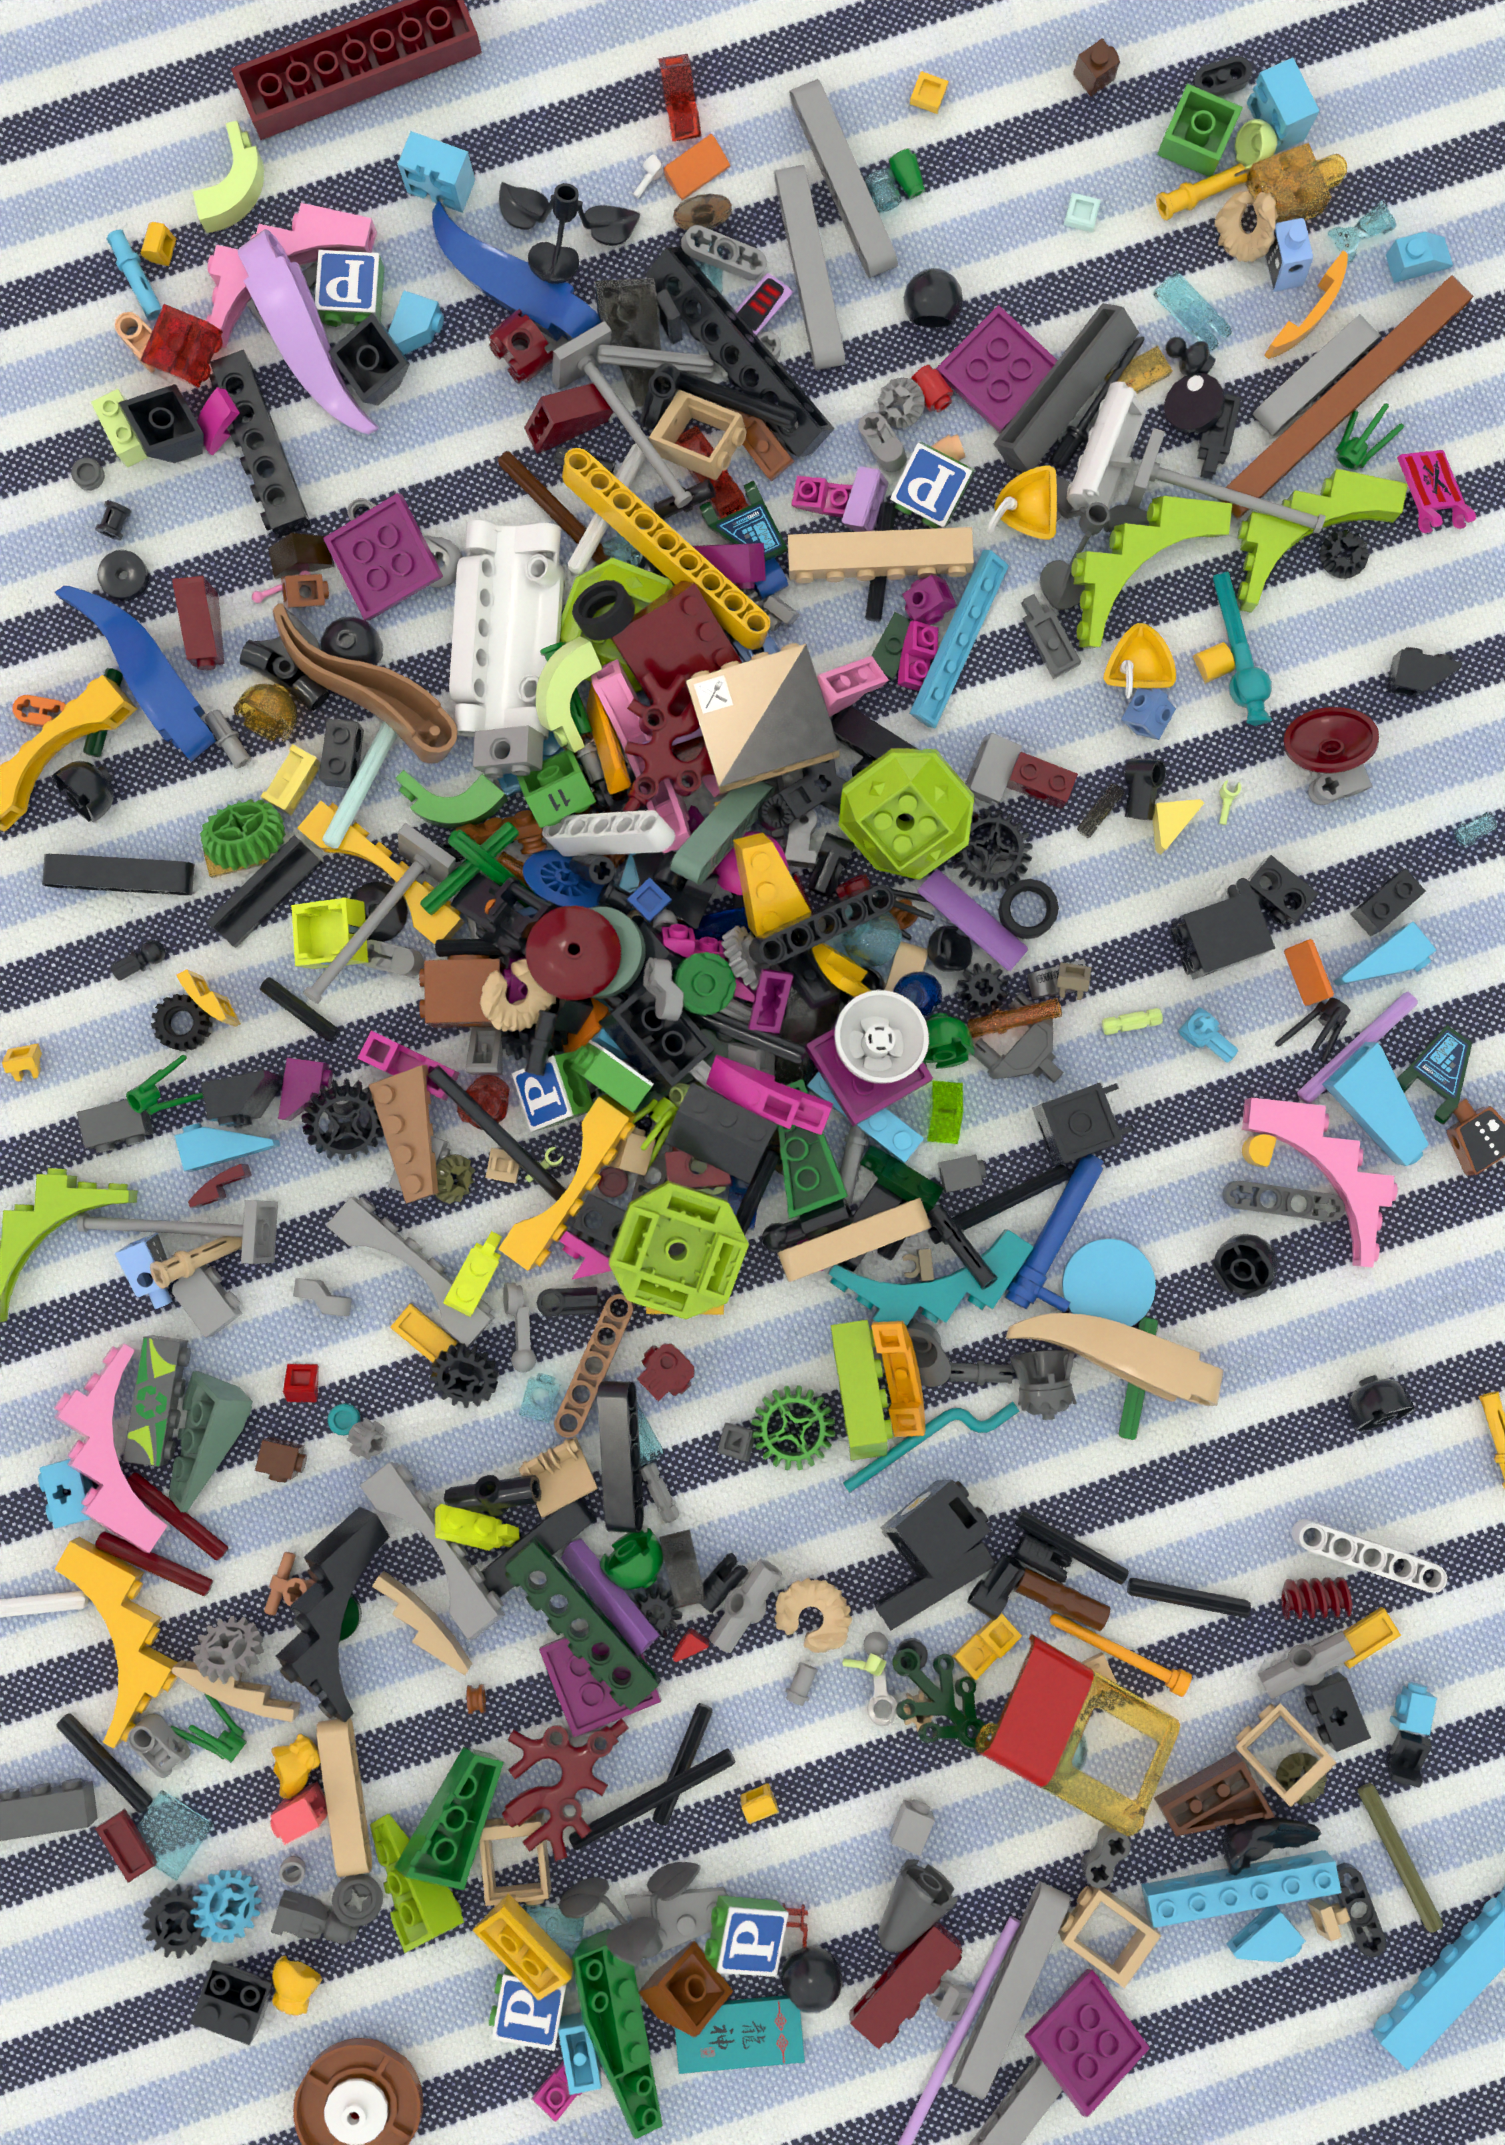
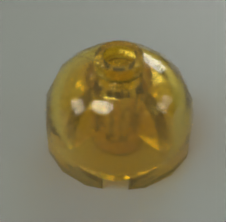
M267 683L255 684L249 687L233 707L236 717L241 713L246 719L243 724L248 729L267 740L274 741L276 737L282 738L281 742H285L293 732L297 723L298 712L295 702L289 696L290 693L285 687L279 684L271 685Z

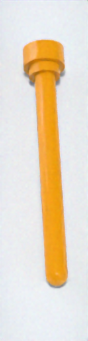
M1059 1614L1051 1615L1050 1623L1053 1626L1164 1681L1165 1686L1169 1687L1170 1692L1180 1697L1186 1694L1192 1680V1674L1180 1668L1178 1670L1171 1669L1170 1671Z

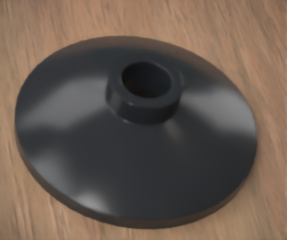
M370 882L356 889L350 899L364 902L365 919L367 920L371 915V907L379 905L393 886L384 882ZM403 896L367 940L385 942L401 932L408 915L407 904Z

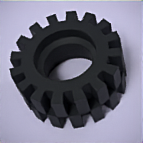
M174 994L172 998H164L163 1004H157L155 1008L158 1011L157 1013H152L151 1018H154L155 1022L151 1023V1027L156 1031L154 1033L155 1037L160 1039V1043L164 1046L179 1051L197 1049V1045L201 1046L205 1043L203 1041L205 1037L209 1038L211 1033L208 1032L209 1027L212 1028L213 1022L209 1021V1018L212 1016L198 1006L190 996ZM187 1011L192 1016L193 1026L186 1034L179 1035L173 1031L171 1020L177 1012Z

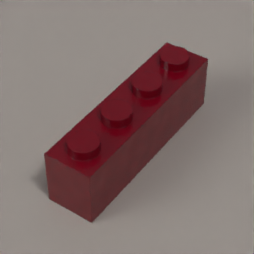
M936 1922L908 1948L897 1955L849 2011L850 2024L878 2050L885 2042L887 2044L891 2043L897 2036L901 2023L906 2018L910 2020L920 2008V2001L926 1994L932 1995L941 1983L940 1978L947 1970L952 1971L959 1964L963 1952L960 1941L939 1922Z

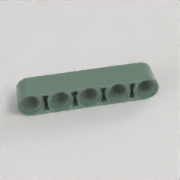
M760 781L730 790L676 852L671 863V871L701 885L734 847L733 840L742 838L758 819L759 807L774 796L775 787Z

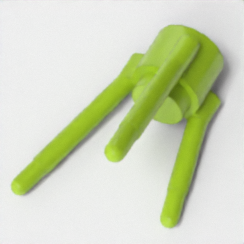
M665 1096L659 1102L653 1098L645 1108L636 1113L637 1116L632 1122L634 1124L651 1111L654 1112L650 1117L657 1125L641 1145L642 1151H645L661 1129H664L653 1148L647 1171L666 1141L679 1109Z

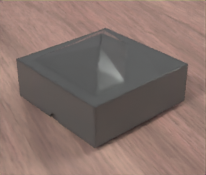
M725 1422L717 1453L742 1461H749L755 1440L752 1435L755 1430Z

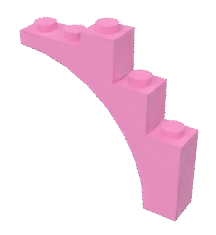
M301 203L299 213H295L293 216L292 231L258 224L257 233L253 234L251 239L264 229L269 230L282 245L290 262H297L300 266L316 261L318 259V250L372 253L377 231L372 218ZM216 245L214 255H211L208 260V273L216 286L212 295V302L214 304L212 315L207 316L205 331L214 346L226 348L233 327L246 307V303L250 301L251 295L244 283V280L249 276L238 255V249Z
M614 660L602 666V670L591 675L592 684L608 714L624 751L627 741L642 744L651 740L652 736L646 735L640 730V717L627 709L634 698L639 702L640 700L619 660ZM626 754L637 778L644 771V760L641 757ZM664 779L659 783L657 794L646 805L648 810L656 811L675 831V840L668 849L663 851L665 854L672 850H679L691 836L688 825V820L690 819L687 806L682 796L674 791L673 780ZM639 786L641 792L643 794H647L646 788L643 786Z
M1259 1098L1245 1099L1242 1130L1276 1137L1277 1140L1290 1145L1306 1156L1326 1176L1345 1204V1213L1348 1217L1352 1237L1353 1266L1374 1268V1262H1377L1379 1258V1244L1376 1243V1235L1382 1226V1213L1379 1212V1207H1392V1201L1396 1200L1398 1188L1397 1184L1394 1183V1176L1357 1172L1358 1166L1360 1167L1363 1162V1149L1360 1148V1141L1323 1137V1132H1326L1329 1126V1114L1325 1113L1326 1106Z
M124 1343L119 1345L118 1348L113 1346L102 1360L106 1366L99 1375L94 1373L84 1386V1389L87 1390L85 1395L78 1390L72 1391L70 1395L66 1392L62 1395L54 1409L58 1410L54 1418L85 1437L83 1442L78 1440L70 1450L68 1456L72 1459L68 1466L99 1484L97 1489L92 1487L83 1498L81 1504L85 1507L81 1513L142 1551L150 1553L168 1525L151 1513L132 1491L120 1468L113 1439L112 1417L115 1395L122 1373L135 1351Z

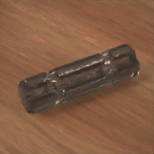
M1114 783L1110 784L1104 792L1105 796L1100 797L1086 815L1087 819L1084 818L1077 827L1078 832L1090 838L1096 831L1097 825L1099 826L1113 809L1114 803H1117L1123 796V789Z

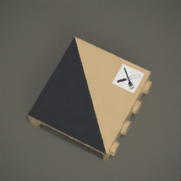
M791 643L782 647L780 652L770 655L768 652H762L752 656L751 661L741 664L738 661L729 662L721 666V670L709 673L707 670L693 674L692 679L686 680L720 793L839 757L840 749L807 644L799 646L797 643Z

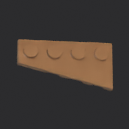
M421 1065L369 1084L406 1203L438 1193L435 1153L432 1152L431 1136H434L433 1123H430L428 1105L431 1104L430 1091H427L426 1084L428 1065Z

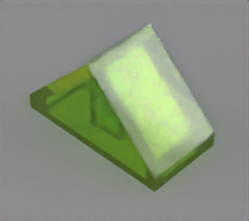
M932 1080L927 1142L958 1144L963 1117V1083Z

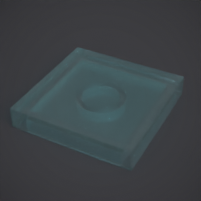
M161 1790L138 1824L137 1829L158 1862L154 1867L177 1881L214 1824Z

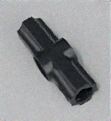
M486 1475L480 1478L476 1484L450 1487L448 1490H445L444 1501L445 1505L472 1512L487 1511L492 1516H498L506 1512L509 1507L537 1503L541 1499L542 1491L540 1489V1481L536 1475L499 1480L494 1475Z

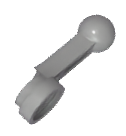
M505 1283L503 1287L504 1310L506 1314H512L515 1317L516 1351L511 1358L512 1366L519 1372H528L536 1364V1356L530 1346L529 1306H523L524 1297L521 1285L516 1286L515 1283Z
M872 1632L864 1640V1649L868 1655L872 1653L884 1660V1654L888 1650V1640L884 1634ZM884 1667L880 1676L873 1675L875 1692L867 1706L869 1718L879 1726L892 1724L898 1716L896 1713L897 1702L887 1692ZM880 1700H886L892 1706V1713L886 1719H880L874 1714V1705Z

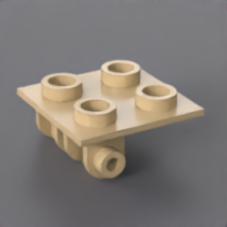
M576 1436L570 1440H564V1443L553 1449L550 1447L547 1449V1452L539 1453L538 1457L528 1462L524 1461L521 1467H519L522 1477L536 1475L540 1481L541 1499L537 1501L536 1505L542 1518L598 1489Z

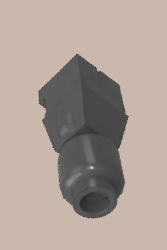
M284 1890L271 1933L282 1936L283 1932L294 1934L297 1938L320 1939L321 1934H324V1938L328 1941L346 1944L348 1941L355 1942L359 1926L352 1928L350 1925L340 1923L333 1911L329 1915V1908L312 1896Z

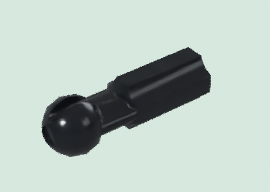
M843 1198L804 1213L798 1219L784 1224L771 1223L762 1233L763 1245L770 1252L778 1253L789 1248L793 1243L804 1239L811 1240L853 1224L854 1219L849 1204Z

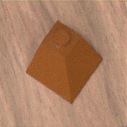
M693 1941L658 1968L639 1990V1995L658 2019L692 2037H697L732 1994L733 1990L721 1974L717 1973L707 1961L704 1952L697 1943Z

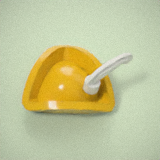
M1051 466L1036 467L1011 480L996 499L995 513L989 523L988 534H993L996 524L1001 519L1013 529L1026 535L1044 540L1053 538L1056 534L1057 520L1055 468Z
M1137 623L1118 642L1108 661L1103 679L1108 685L1126 687L1125 695L1127 699H1130L1132 688L1172 687L1176 682V668L1171 651L1162 636L1149 625Z

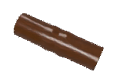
M1026 1567L1025 1573L1014 1587V1592L1098 1631H1102L1110 1615V1606Z

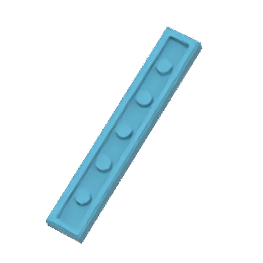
M983 550L909 713L929 728H936L1009 567L1004 560L991 550Z

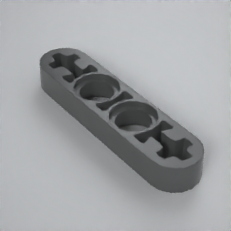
M1232 1181L1224 1187L1222 1192L1224 1202L1229 1207L1324 1222H1335L1341 1219L1345 1212L1343 1200L1337 1195L1246 1181ZM1237 1186H1240V1192L1250 1194L1253 1193L1252 1187H1255L1256 1190L1253 1195L1254 1206H1250L1252 1199H1239L1238 1203H1235V1198L1230 1196V1192L1236 1190ZM1266 1190L1272 1191L1276 1196V1203L1271 1208L1264 1207L1260 1202L1261 1194ZM1298 1194L1302 1195L1307 1201L1305 1210L1300 1213L1295 1212L1291 1207L1292 1198ZM1313 1196L1317 1197L1315 1201L1317 1204H1328L1330 1199L1331 1204L1336 1206V1212H1331L1328 1217L1327 1211L1314 1209Z

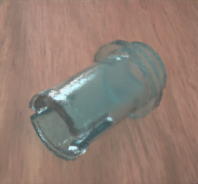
M1485 812L1482 816L1467 824H1459L1454 834L1460 845L1472 846L1475 844L1476 839L1496 830L1497 822L1493 815Z

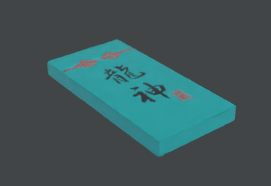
M787 1995L725 2001L697 2037H692L675 2028L679 2074L805 2063L801 2012Z

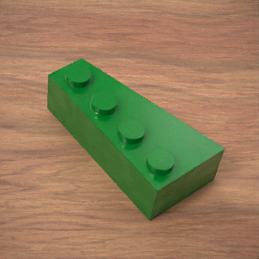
M803 1079L786 1085L809 1094ZM777 1124L789 1219L848 1197L824 1131L820 1135L793 1124L790 1129Z
M467 1747L462 1748L394 1866L403 1876L456 1889H465L504 1762L491 1753Z

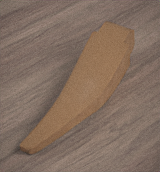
M282 603L277 604L273 608L274 621L288 654L296 666L310 679L360 705L380 718L398 734L422 762L429 764L438 763L448 756L457 739L456 723L441 707L440 702L427 690L409 678L388 668L328 655L309 644L295 629Z

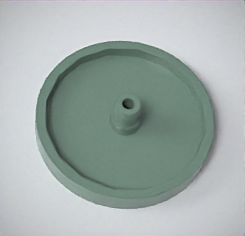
M594 907L590 909L603 915L612 924L621 945V961L616 976L607 988L591 997L601 999L618 995L634 983L643 968L645 942L639 927L627 915L609 907Z

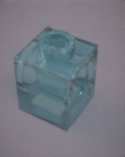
M538 1373L537 1377L531 1376L528 1379L519 1412L520 1416L546 1423L552 1421L561 1384L555 1383L556 1377ZM543 1388L548 1392L549 1401L547 1404L540 1405L534 1401L533 1393L535 1389Z

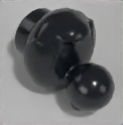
M1172 337L1165 346L1166 354L1169 357L1180 358L1179 370L1186 376L1195 373L1208 374L1216 361V358L1210 355L1209 345L1205 341H1198L1189 348H1186V342L1182 338Z

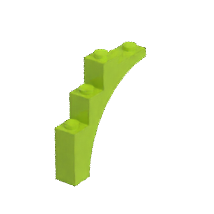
M1336 468L1329 478L1324 479L1320 495L1294 490L1288 499H1283L1281 505L1317 517L1319 514L1325 515L1322 529L1349 521L1375 520L1394 522L1402 514L1408 484ZM1253 511L1246 521H1241L1237 538L1242 539L1240 550L1247 551L1248 553L1243 566V570L1247 571L1246 581L1241 582L1237 594V599L1241 600L1240 611L1252 613L1259 603L1264 584L1275 563L1301 539L1315 533L1313 528Z
M1171 496L1153 498L1147 510L1149 526L1127 523L1114 526L1109 539V547L1112 549V554L1091 551L1077 553L1072 563L1071 573L1074 577V585L1085 586V590L1082 591L1080 596V608L1083 609L1082 621L1079 622L1077 627V639L1080 640L1079 647H1101L1105 623L1114 600L1126 581L1149 558L1162 549L1184 539L1229 535L1232 503Z
M48 1168L47 1174H36L35 1206L14 1204V1210H3L2 1236L0 1241V1322L7 1321L10 1298L21 1270L33 1251L49 1234L68 1220L79 1216L80 1213L112 1204L137 1203L138 1191L128 1190V1184L109 1183L108 1189H97V1183L78 1182L77 1186V1176L67 1175V1169Z

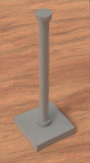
M603 321L553 350L552 381L558 390L587 374L675 498L674 503L676 506L682 508L687 505L693 496L689 491L685 492L597 368L602 365L597 359L598 346L601 344L610 345L612 330L607 323Z
M1153 428L1127 505L1139 508L1148 481L1154 482L1157 479L1313 528V532L1320 533L1325 521V515L1319 514L1317 517L1161 468L1160 463L1155 461L1165 431Z
M404 823L398 831L399 854L413 864L312 987H307L303 993L310 1000L318 1004L322 1000V993L421 872L424 871L441 883L455 870L456 858L410 825Z
M245 1200L243 1225L90 1217L88 1213H80L77 1218V1229L79 1232L98 1229L243 1237L241 1263H274L278 1201Z

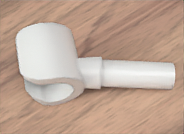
M655 155L649 156L643 163V168L647 171V174L633 193L637 199L640 198L649 183L663 175L662 163Z

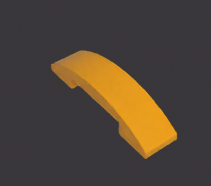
M1343 250L1324 274L1318 287L1326 293L1300 327L1288 321L1264 355L1266 358H1274L1292 349L1303 341L1319 324L1342 285L1347 267L1348 253Z
M903 1321L873 1322L871 1326L876 1351L882 1354L891 1398L889 1414L894 1437L924 1436L925 1413L922 1385L909 1332Z

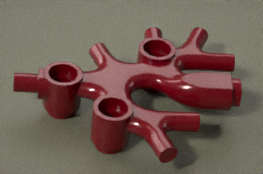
M652 672L642 678V681L653 698V704L651 706H644L634 698L627 708L640 717V730L644 734L652 736V739L646 744L630 741L626 743L625 753L641 757L644 760L645 767L643 773L636 778L630 787L628 794L630 799L622 809L623 812L637 811L640 806L645 807L647 802L651 801L657 794L659 783L664 779H672L674 791L680 796L688 797L700 787L702 777L715 775L706 744L698 756L691 761H681L672 753L671 745L676 738L689 735L700 728L692 699L680 715L674 716L670 712L671 705L686 685L687 679L680 674H677L666 689L660 686ZM648 719L654 720L656 726L650 725ZM682 780L688 781L690 787H685L682 784ZM639 786L645 787L647 794L641 793Z
M622 1718L610 1728L606 1725L601 1730L595 1731L589 1737L588 1742L580 1747H574L570 1744L569 1732L561 1725L549 1727L540 1739L528 1738L513 1729L507 1741L523 1751V1757L508 1769L515 1780L542 1759L554 1760L562 1769V1776L557 1784L529 1788L504 1806L505 1810L501 1812L511 1828H514L516 1825L520 1827L541 1809H547L550 1812L549 1820L522 1841L529 1852L544 1840H548L551 1843L555 1861L568 1857L563 1840V1830L567 1826L573 1827L581 1839L592 1831L582 1818L583 1806L575 1796L581 1789H589L603 1796L608 1784L595 1777L592 1770L595 1762L600 1757L608 1755L613 1746L619 1742L617 1738L629 1729ZM554 1732H559L562 1735V1742L560 1744L553 1743L551 1736ZM598 1737H603L606 1740L607 1745L604 1749L596 1747L595 1741ZM570 1804L575 1807V1815H566L564 1811L566 1805Z

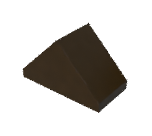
M290 533L268 548L274 578L279 579L284 576L298 575L302 571L312 572L334 567L332 555L323 539L326 536Z

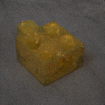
M1309 143L1252 164L1245 183L1254 200L1260 192L1270 193L1274 197L1278 215L1276 223L1299 218L1307 220L1324 212L1331 199L1328 189L1338 186L1342 182L1348 167L1345 159L1339 154H1331L1316 160Z

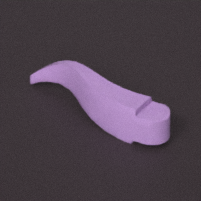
M264 229L237 251L249 276L244 280V283L271 337L295 377L329 414L345 425L362 433L371 434L379 429L378 425L364 413L354 400L340 374L337 364L328 353L331 350V346L299 264L297 262L291 263L277 238L269 230Z

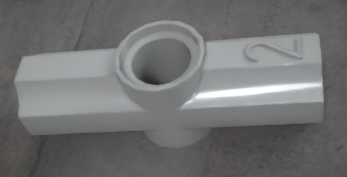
M760 1558L741 1589L735 1588L728 1593L724 1604L726 1612L709 1637L710 1641L722 1651L731 1653L749 1624L757 1623L764 1617L766 1613L765 1600L782 1575V1572L776 1566Z
M1341 1630L1312 1646L1308 1644L1296 1645L1288 1653L1287 1659L1258 1673V1676L1270 1698L1274 1699L1301 1684L1307 1686L1319 1684L1324 1679L1326 1671L1355 1657L1356 1654Z

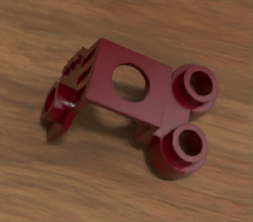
M797 872L794 874V882L810 911H813L807 892ZM865 873L837 885L836 891L839 898L871 884Z
M664 1343L659 1348L652 1345L644 1353L642 1363L647 1369L637 1380L658 1402L668 1392L677 1396L678 1394H683L692 1385L690 1380L695 1376V1367L673 1344Z

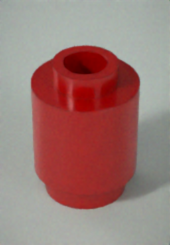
M930 364L920 368L911 377V380L915 381L922 389L925 406L929 412L934 410L941 412L952 403L953 390L936 368L933 369Z

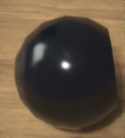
M939 268L925 269L913 276L906 286L903 297L906 315L913 324L922 327L938 328L950 326L960 315L963 304L962 288L957 279L947 271Z
M804 1946L791 1953L783 1963L780 1975L781 1984L787 1996L802 2012L820 2013L831 2007L840 1996L843 1985L842 1970L837 1959L829 1951L818 1946Z

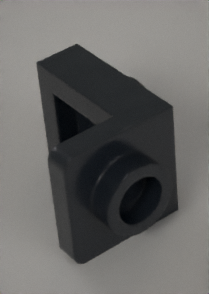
M1399 1730L1386 1758L1391 1780L1402 1785L1421 1787L1423 1780L1420 1771L1432 1748L1429 1738Z

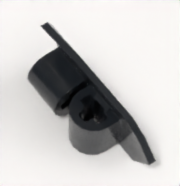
M661 851L633 855L640 885L650 877L672 899L666 908L696 930L707 903L714 892L719 875L711 873L701 885H698L671 871V863L676 854L675 851H669L665 854Z

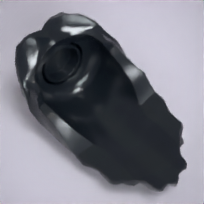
M1263 1817L1248 1820L1238 1825H1235V1823L1227 1824L1222 1837L1224 1859L1229 1868L1228 1873L1238 1875L1243 1869L1251 1868L1250 1862L1269 1854L1273 1848H1298L1309 1842L1317 1841L1321 1831L1313 1824L1280 1817L1269 1819Z

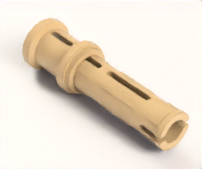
M222 1236L189 1252L177 1251L172 1258L161 1263L159 1261L151 1263L150 1271L152 1278L161 1289L167 1288L170 1282L181 1277L189 1278L193 1275L195 1269L242 1249L243 1237Z

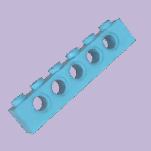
M1326 1850L1252 1863L1250 1864L1251 1868L1243 1869L1238 1875L1229 1874V1868L1141 1884L1147 1917L1152 1926L1157 1928L1341 1893L1336 1862Z

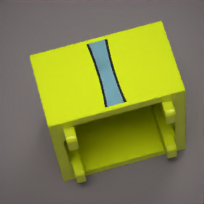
M339 898L291 905L295 966L309 969L327 968L366 921L364 902L350 898ZM367 940L346 965L368 963Z

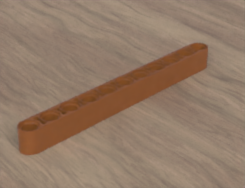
M1451 275L1225 488L1261 499L1455 317L1474 296ZM1218 499L1220 502L1230 503V502H1227V501ZM1232 503L1231 513L1237 520L1249 510V508Z

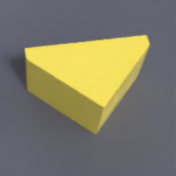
M1196 799L1155 804L1152 822L1155 850L1158 854L1161 855L1167 850L1204 804L1202 800Z

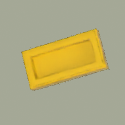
M412 1303L405 1308L390 1327L432 1363L437 1359L441 1350L447 1352L450 1345L455 1347L458 1344L456 1339Z
M1383 1607L1378 1608L1343 1631L1356 1654L1355 1657L1343 1663L1350 1669L1401 1636Z

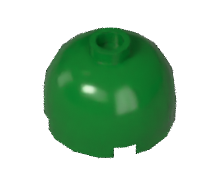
M945 1013L933 1014L930 1016V1019L925 1020L929 1034L928 1049L923 1059L926 1067V1062L937 1063L936 1069L954 1067L969 1060V1052L972 1055L975 1054L970 1030L964 1022Z
M647 1528L645 1533L641 1530L640 1533L625 1534L611 1545L614 1551L608 1557L604 1553L601 1558L600 1567L608 1579L615 1585L629 1590L641 1587L647 1588L655 1583L663 1565L664 1553L653 1531Z

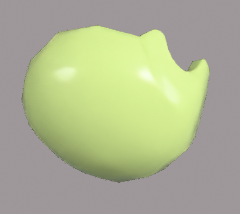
M1252 119L1246 122L1237 132L1234 145L1237 155L1235 160L1243 164L1245 169H1255L1266 165L1274 156L1278 144L1277 135L1269 123L1261 119Z

